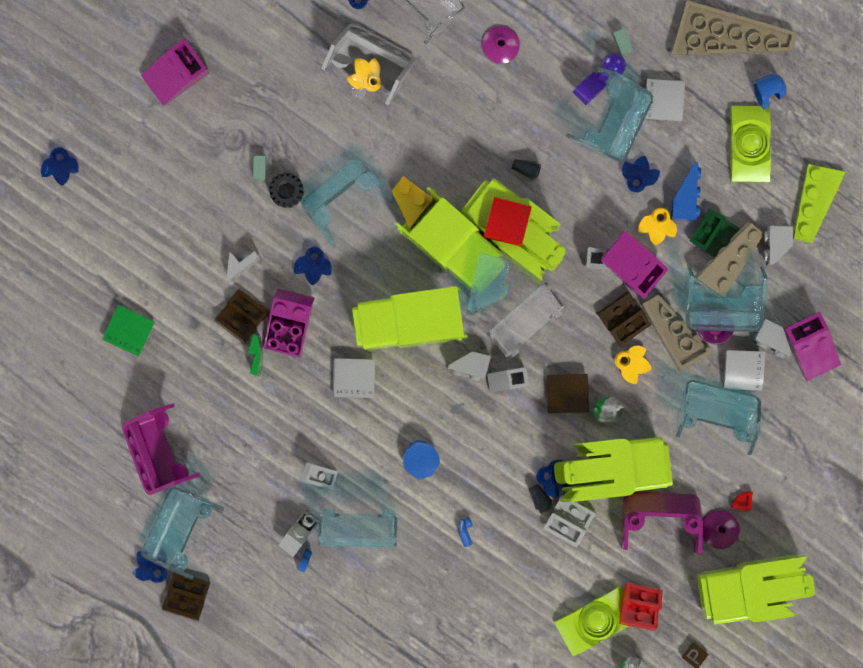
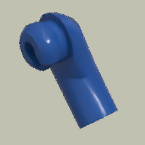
M469 517L462 518L459 521V536L464 547H469L473 544L467 528L473 526Z

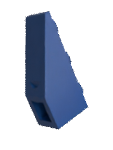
M698 162L693 164L671 202L672 221L694 222L696 217H699L700 206L697 205V198H700L701 188L697 185L698 179H701V167H698Z

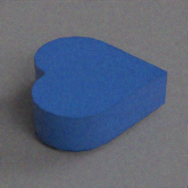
M305 549L297 570L306 571L312 551Z

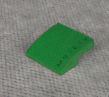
M117 305L102 340L139 357L155 322Z
M253 334L248 353L255 355L249 374L260 377L263 367V346L261 337Z

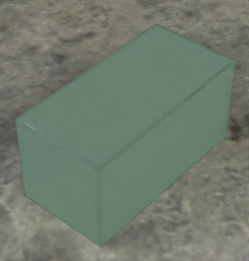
M625 29L613 32L612 36L620 55L624 56L632 53L633 49Z
M254 156V181H266V156Z

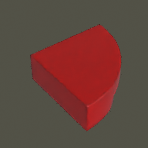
M747 491L739 494L733 500L731 508L751 511L753 492Z

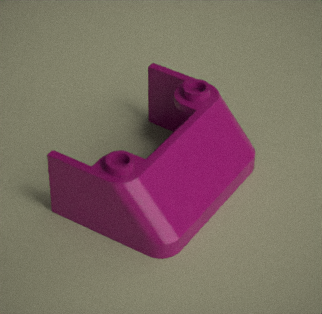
M174 403L143 413L125 422L122 426L123 434L143 489L148 495L200 476V473L189 476V471L183 464H175L163 431L169 422V416L165 411L175 407Z
M635 491L631 495L624 496L621 549L628 550L629 531L640 530L644 526L645 516L683 518L684 529L688 533L694 534V552L702 554L703 518L701 502L696 495Z

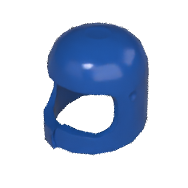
M775 73L753 82L756 99L763 110L769 107L771 95L774 94L780 100L787 93L785 81L780 75Z

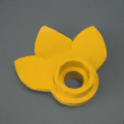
M375 58L369 63L364 59H354L356 74L347 77L348 83L358 90L365 88L369 92L377 91L381 87V78L379 77L381 66ZM371 79L375 80V85L370 83Z
M657 208L651 215L645 216L641 220L638 231L640 233H649L650 241L656 246L664 240L666 235L674 238L677 233V227L670 219L668 210ZM658 214H662L664 216V219L662 221H659L657 219Z
M633 346L628 351H621L615 356V365L621 369L622 377L631 384H637L638 374L649 372L652 369L649 362L643 358L646 348ZM622 357L627 358L626 364L621 363L620 359Z

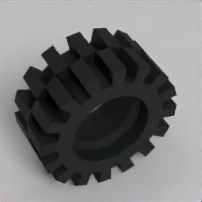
M283 172V174H277V177H274L269 184L270 197L279 207L292 208L294 205H298V202L302 200L304 195V187L301 180L292 173ZM284 183H289L294 188L293 194L287 198L282 197L279 193V188Z

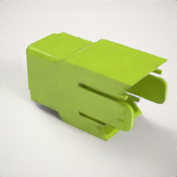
M493 178L491 182L485 180L460 213L472 222L484 237L494 197L532 206L522 247L486 239L503 254L506 260L541 285L542 274L546 273L541 267L549 271L555 270L563 260L566 252L562 245L546 234L559 231L561 224L529 199L517 196L497 179Z
M427 187L426 190L434 201L411 229L407 222L403 226L396 222L395 226L399 233L403 234L444 272H449L472 294L477 292L480 295L505 268L503 254L480 234L479 229L446 199L441 198L435 189L432 190Z
M450 286L447 288L392 295L387 299L357 303L358 307H352L357 346L369 351L390 347H414L451 340L463 341L462 339L468 338V335H464L458 294L461 291V287Z
M662 437L635 440L609 439L575 443L572 445L582 452L576 454L577 457L600 455V457L562 461L554 465L555 480L559 484L603 481V483L564 487L562 491H568L560 502H578L628 496L635 491L668 488V486L673 485L669 447L667 442H663Z
M797 553L740 562L735 567L697 573L703 617L709 619L713 625L743 620L762 622L797 616L787 608L788 606H793L792 603L780 604L779 602L812 597L815 594L813 577L802 572L806 571V568H800L808 556Z

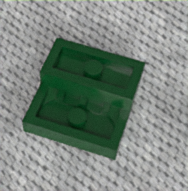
M709 209L689 242L715 258L719 254L718 251L731 242L730 239L740 228L727 221L725 217Z

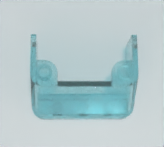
M598 67V72L610 78L606 91L609 96L613 97V101L598 132L588 130L582 138L567 133L566 137L589 150L612 160L622 162L627 158L651 107L653 95L650 91L618 72Z
M360 160L350 161L302 200L303 211L333 248L336 247L335 242L323 229L331 222V213L326 206L349 187L356 183L362 190L370 191L377 186L389 203L393 202V197Z
M479 253L465 316L474 317L498 305L501 300L504 301L509 287L505 283L510 260Z
M687 264L685 280V320L687 326L692 330L745 332L760 330L764 322L768 277L764 267H760L758 284H750L744 287L741 298L704 297L702 285L694 282L692 267Z
M689 380L684 389L677 418L676 437H680L683 427H694L697 420L733 429V435L737 440L748 442L747 455H752L760 434L761 400L752 394L697 380Z
M176 486L171 487L142 547V557L170 571L193 579V575L184 571L188 565V558L182 552L197 519L208 517L212 512V507L221 511L224 510V507Z
M324 509V512L320 513L318 546L397 547L398 513H394V510H382V514L335 513V509Z

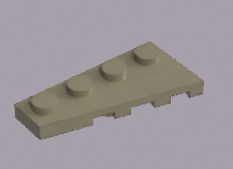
M747 222L730 239L731 242L726 247H722L718 251L719 254L713 260H709L705 268L700 273L698 272L694 278L724 298L764 233L753 224Z
M659 295L641 304L678 371L712 353L701 342V339L694 335L687 324L677 317L671 307Z

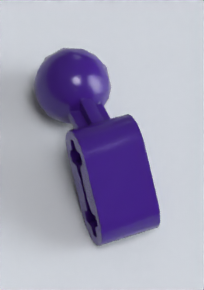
M610 53L605 56L602 61V69L597 74L595 72L591 73L572 93L585 105L589 104L606 88L607 84L605 82L610 77H617L623 74L626 69L624 57L619 53Z

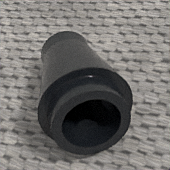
M514 159L512 170L530 179H537L541 170V164L537 163V161Z
M539 484L528 489L535 509L540 514L553 507L551 498L543 491Z

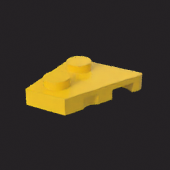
M404 176L392 190L408 226L412 229L434 199Z

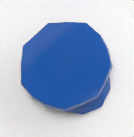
M416 440L410 444L403 456L405 471L417 479L431 477L440 464L437 450L425 441Z

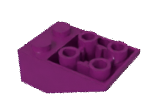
M184 38L162 55L141 76L161 104L165 106L208 75L209 71Z
M625 230L600 259L632 292L643 299L668 271V268Z
M277 289L273 298L263 348L301 357L315 298Z
M821 312L783 328L790 349L806 381L841 365L831 334Z

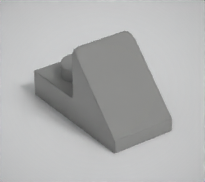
M231 251L229 252L227 279L230 282L261 259L255 251L252 253L249 251L241 257V262L237 260Z
M306 462L300 481L333 490L338 471Z

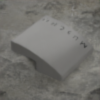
M647 78L644 119L682 121L685 81Z
M726 350L723 389L762 391L765 352Z
M334 359L333 397L374 398L375 360Z
M562 493L543 529L577 548L596 512L580 502H560L565 495Z

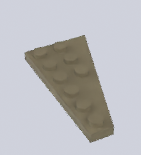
M687 0L670 56L791 52L797 32Z

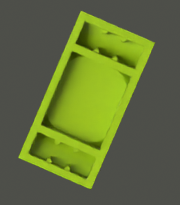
M731 106V182H770V106L765 110L761 106Z
M622 585L554 622L572 656L595 646L604 639L629 627L619 624L624 592Z

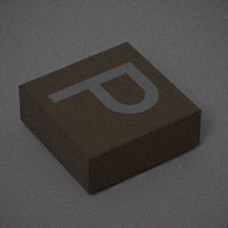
M692 642L681 658L694 668H699L709 654Z

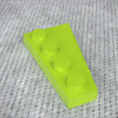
M810 164L807 165L793 234L794 240L808 243L814 241L846 172Z

